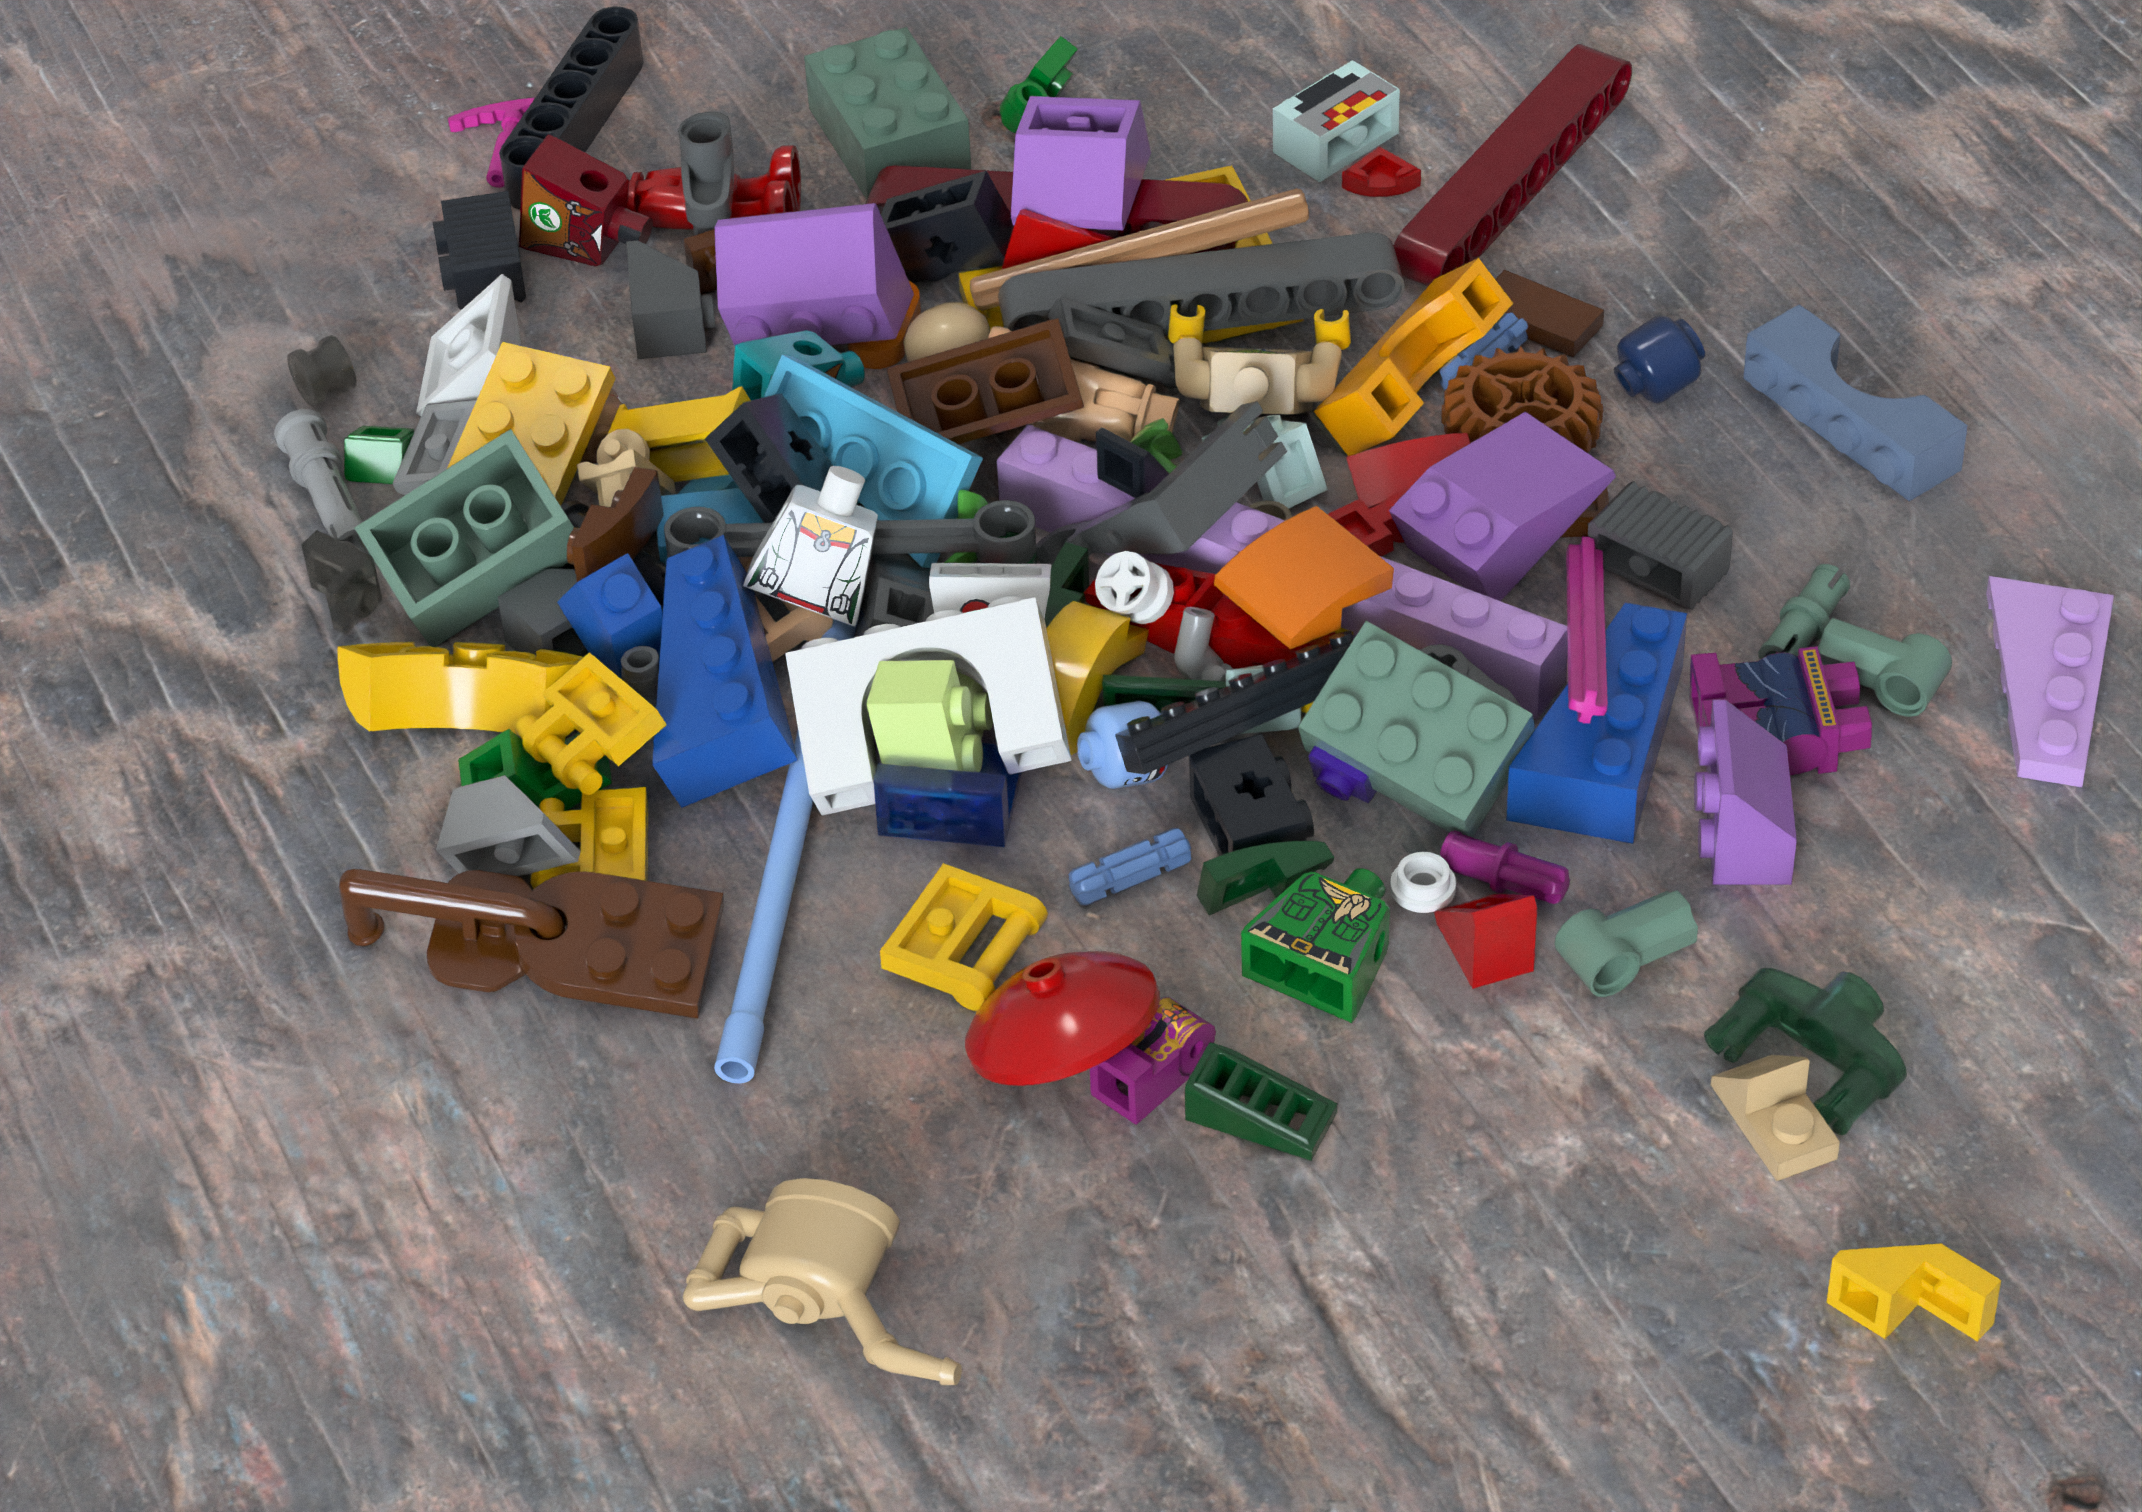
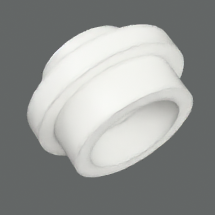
M1416 852L1407 855L1400 861L1398 867L1392 873L1390 891L1393 899L1407 910L1418 913L1435 912L1446 907L1453 900L1456 893V878L1448 863L1441 856L1431 852Z

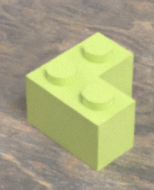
M954 660L879 661L866 705L891 800L965 799L972 773H979L982 767L983 749L981 739L984 730H991L993 726L988 692H983L982 686L974 679L958 673Z

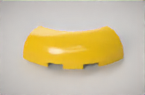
M415 642L337 646L339 679L346 704L357 723L369 732L408 728H457L504 732L510 729L516 734L515 725L521 717L533 715L536 719H539L551 708L542 693L584 658L578 655L546 649L537 650L536 655L527 652L505 651V645L468 642H455L453 644V654H449V650L440 647H415Z

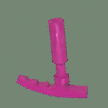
M535 98L489 104L463 111L448 118L451 132L463 131L465 128L477 127L480 124H495L497 121H502L501 126L504 131L497 137L486 176L487 182L493 187H504L499 155L501 146Z

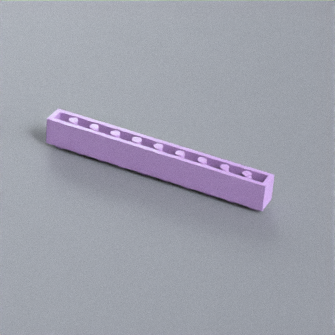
M1029 424L997 459L999 501L1011 500L1026 505L1034 514L1035 527L1050 533L1066 525L1096 519L1135 499L1098 479L1096 449ZM1236 502L1187 551L1174 554L1139 555L1149 562L1217 574L1246 546L1285 520ZM1105 553V554L1112 556V555H1114L1115 553ZM1381 557L1394 568L1392 589L1343 608L1341 628L1353 631L1354 635H1357L1365 621H1368L1418 650L1437 644L1452 646L1461 651L1472 664L1495 683L1507 688L1514 695L1520 706L1533 713V718L1538 720L1566 681L1568 654L1567 626Z

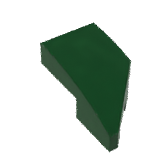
M1320 841L1269 843L1226 853L1203 862L1196 896L1209 916L1260 894L1268 888L1277 898L1304 873L1315 872L1320 869L1325 870L1333 863L1334 855L1326 843Z

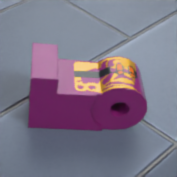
M1161 998L1153 1020L1138 1038L1113 1057L1090 1068L1091 1095L1137 1125L1189 1079V1075L1193 1072L1209 1042L1214 1043L1215 1026L1172 998ZM1120 1081L1128 1085V1096L1118 1090L1117 1086Z

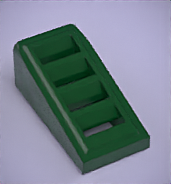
M1209 1042L1185 1086V1120L1312 1161L1337 1114L1338 1103L1237 1051ZM1242 1095L1251 1098L1248 1104L1239 1101ZM1270 1104L1278 1106L1273 1118L1265 1114ZM1295 1113L1306 1115L1298 1131L1289 1127Z

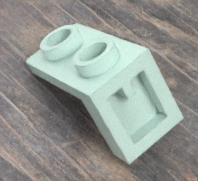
M1280 415L1267 416L1278 435L1273 443L1282 441L1287 453L1257 481L1263 501H1276L1289 509L1327 491V485L1306 423L1281 420ZM1226 416L1217 422L1218 426L1221 423H1223L1229 416ZM1257 417L1254 421H1252L1242 432H1244L1251 424H1253L1260 417ZM1208 434V435H1206V436H1203V437L1201 438V439H1202V442H1203L1210 434Z

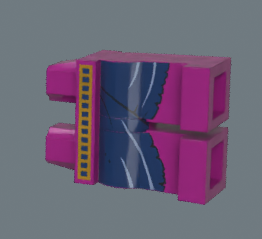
M1818 646L1799 648L1798 656L1791 653H1776L1768 655L1759 661L1719 664L1716 653L1691 655L1689 700L1697 732L1699 726H1710L1712 701L1727 700L1787 745L1790 775L1805 773L1814 768H1817L1818 774L1837 772L1839 752L1871 748L1872 721L1868 707L1836 710L1834 707L1859 704L1860 684L1855 662L1823 665Z

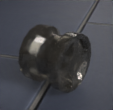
M333 335L319 340L317 347L310 351L300 348L287 355L289 371L296 388L307 404L312 407L325 401L327 394L334 390L344 393L356 387L357 380L352 362L341 342Z

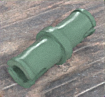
M1830 564L1818 565L1798 597L1788 599L1781 609L1780 623L1767 642L1763 643L1758 651L1759 659L1761 660L1776 652L1791 653L1798 656L1799 648H1807L1811 642L1820 640L1824 629L1830 622V614L1850 589L1848 576L1843 573L1833 587H1828V584L1839 568Z

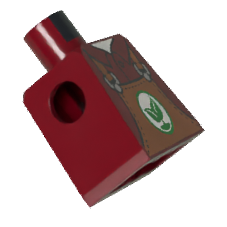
M549 134L522 168L519 247L525 250L596 267L604 264L619 242L626 244L627 241L638 240L646 244L652 231L653 219L627 208L629 179L625 173Z

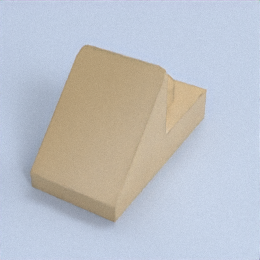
M1769 1055L1711 1076L1712 1088L1776 1181L1838 1159L1840 1141L1806 1094L1810 1064L1807 1057Z

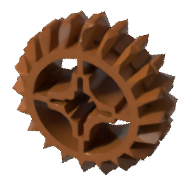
M1520 345L1516 353L1506 354L1501 349L1496 348L1492 358L1475 355L1471 366H1459L1457 376L1452 380H1448V386L1444 392L1441 423L1444 424L1445 434L1467 433L1472 443L1526 412L1586 453H1589L1591 449L1596 448L1597 439L1600 438L1601 423L1603 422V404H1601V395H1599L1596 380L1586 376L1584 365L1570 366L1566 354L1555 358L1548 357L1545 348H1542L1537 353L1524 352Z

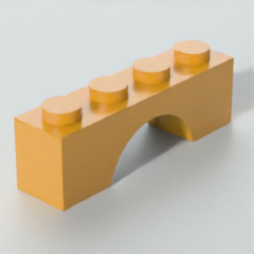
M1479 258L1434 279L1334 388L1332 394L1314 410V413L1348 456L1358 454L1393 438L1424 404L1417 394L1424 383L1450 359L1484 337L1512 306L1513 302Z

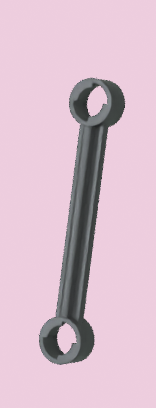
M1000 500L980 508L972 519L877 520L871 554L975 552L977 558L982 563L1026 564L1036 553L1035 517L1031 509L1020 502ZM706 507L685 508L671 515L665 523L664 534L667 558L700 545H690L691 543L699 542L700 538L712 540L722 535L725 536L737 557H753L773 523L726 524L722 515L713 509ZM1006 531L1018 533L1014 537L997 538L1006 536Z

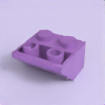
M1030 96L1015 134L1011 205L1012 224L1015 225L1019 211L1026 209L1084 229L1124 230L1151 154L1140 100Z
M1713 700L1710 726H1699L1698 730L1699 766H1707L1706 772H1695L1694 776L1695 811L1707 813V819H1699L1698 823L1699 858L1711 859L1713 885H1792L1797 839L1787 745L1727 700Z

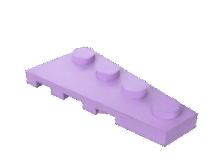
M1989 576L1986 595L1988 607L1992 609L1994 619L1993 636L1995 648L1999 649L2002 689L2003 693L2007 695L2009 707L2008 724L2017 777L2082 787L2114 595Z

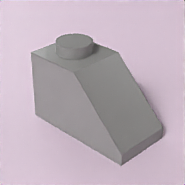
M505 775L453 789L436 851L459 874L469 870H482L514 876L526 875L578 862L581 852Z

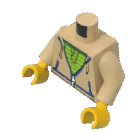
M1174 304L1170 310L1168 339L1174 344L1176 386L1185 397L1200 399V406L1210 412L1233 413L1240 405L1258 401L1263 410L1261 414H1298L1310 411L1313 408L1314 402H1322L1334 391L1342 358L1341 350L1346 349L1351 344L1349 312L1343 310V316L1336 321H1325L1324 309H1319L1315 312L1316 345L1313 351L1202 347L1201 342L1203 340L1205 309L1203 306L1197 305L1196 316L1185 317L1177 313V304Z

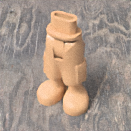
M994 326L988 338L1012 331L1008 328ZM1070 358L1084 408L1030 423L1034 427L1074 442H1080L1081 439L1096 442V432L1101 427L1130 442L1146 425L1161 418H1164L1168 423L1169 428L1167 430L1172 433L1179 410L1180 399L1157 394L1156 388L1152 384H1147L1146 386L1133 378L1102 370L1098 365L1089 361L1084 362Z

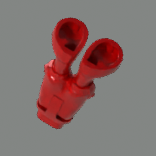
M782 145L775 149L770 160L769 170L764 175L740 178L739 175L734 173L730 219L800 211L801 168L798 150L795 145ZM681 167L649 171L645 179L642 172H634L632 174L628 188V209L651 217L653 219V227L694 230L693 225L687 220Z

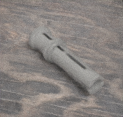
M299 409L290 412L277 423L274 431L277 446L290 457V474L297 484L308 489L337 555L345 559L359 557L367 551V548L354 527L363 521L340 474L343 464L340 451L334 444L328 442L326 438L328 432L327 425L319 412L311 409Z

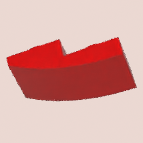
M1454 433L1411 439L1346 457L1358 499L1360 498L1370 509L1382 503L1396 492H1407L1430 466L1469 445L1471 442L1468 434Z

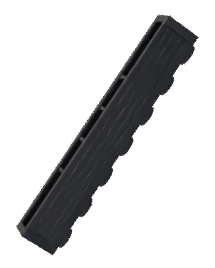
M1351 631L1334 634L1329 637L1330 643L1321 647L1311 645L1301 648L1295 652L1297 657L1291 660L1278 659L1268 662L1262 666L1263 671L1252 676L1251 673L1235 676L1229 680L1230 685L1218 690L1217 687L1202 690L1195 694L1196 700L1185 705L1184 702L1173 703L1161 709L1162 714L1150 719L1149 716H1145L1128 722V729L1115 734L1126 771L1145 775L1314 702L1356 635H1352Z

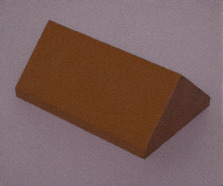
M1058 318L886 368L897 412L958 445L1084 408Z

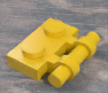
M589 652L542 693L551 708L539 719H536L533 715H524L517 721L515 732L523 740L524 750L538 762H548L551 764L553 775L562 784L570 789L578 788L585 795H591L597 792L602 785V776L594 769L597 761L606 755L619 767L667 724L654 706ZM576 729L580 735L566 745L565 737Z
M646 787L598 790L591 795L582 793L581 810L565 811L564 803L556 798H547L541 801L539 809L571 842H581V852L578 862L531 873L530 883L534 889L552 877L570 872H595L648 881V799Z

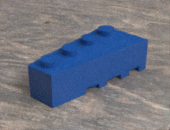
M724 535L666 559L656 709L667 725L654 735L652 765L681 808L798 760L755 592L743 586L747 572Z
M1624 603L1605 630L1608 700L1606 714L1604 716L1593 715L1590 724L1577 721V711L1568 708V684L1509 766L1506 821L1634 843L1683 668L1687 613Z

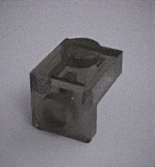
M316 530L301 544L312 589L326 595L334 630L347 634L363 618L368 617L383 600L374 559L348 541H339Z

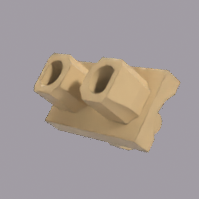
M617 429L609 433L601 441L597 450L598 465L590 462L577 464L579 481L598 494L600 506L611 507L615 492L617 490H624L634 467L658 470L661 496L676 494L674 480L649 461L650 450L647 442L638 433L629 429Z

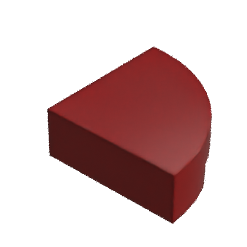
M1380 146L1342 172V188L1363 196H1395L1407 193L1421 186V169Z

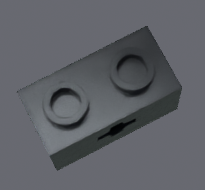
M987 171L888 198L881 213L907 279L912 283L924 280L935 282L944 279L953 272L975 266L986 268L994 265L1005 258L1014 229L1011 213Z
M782 393L744 402L705 438L708 445L764 523L774 522L796 485H804L821 492L829 468L833 466Z
M1262 733L1208 747L1189 755L1190 798L1219 856L1263 844L1307 841V838L1314 836L1313 819L1304 799L1296 801L1291 792L1292 784L1287 764L1282 756H1273Z

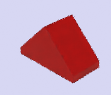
M1492 894L1434 912L1436 923L1472 989L1534 971L1537 905L1534 895Z

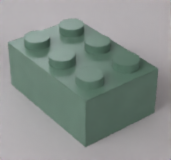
M907 27L883 31L876 36L844 45H834L826 50L804 56L809 109L866 200L879 172L887 166L971 169L968 118Z
M511 429L354 527L409 618L431 647L438 646L498 608V596L548 568L559 569L568 563V539L574 528Z
M1365 621L1299 724L1298 729L1304 749L1310 753L1314 746L1319 747L1365 773L1369 777L1372 789L1448 832L1456 830L1462 832L1463 835L1473 837L1507 784L1510 764L1530 738L1535 727L1533 713L1372 623Z

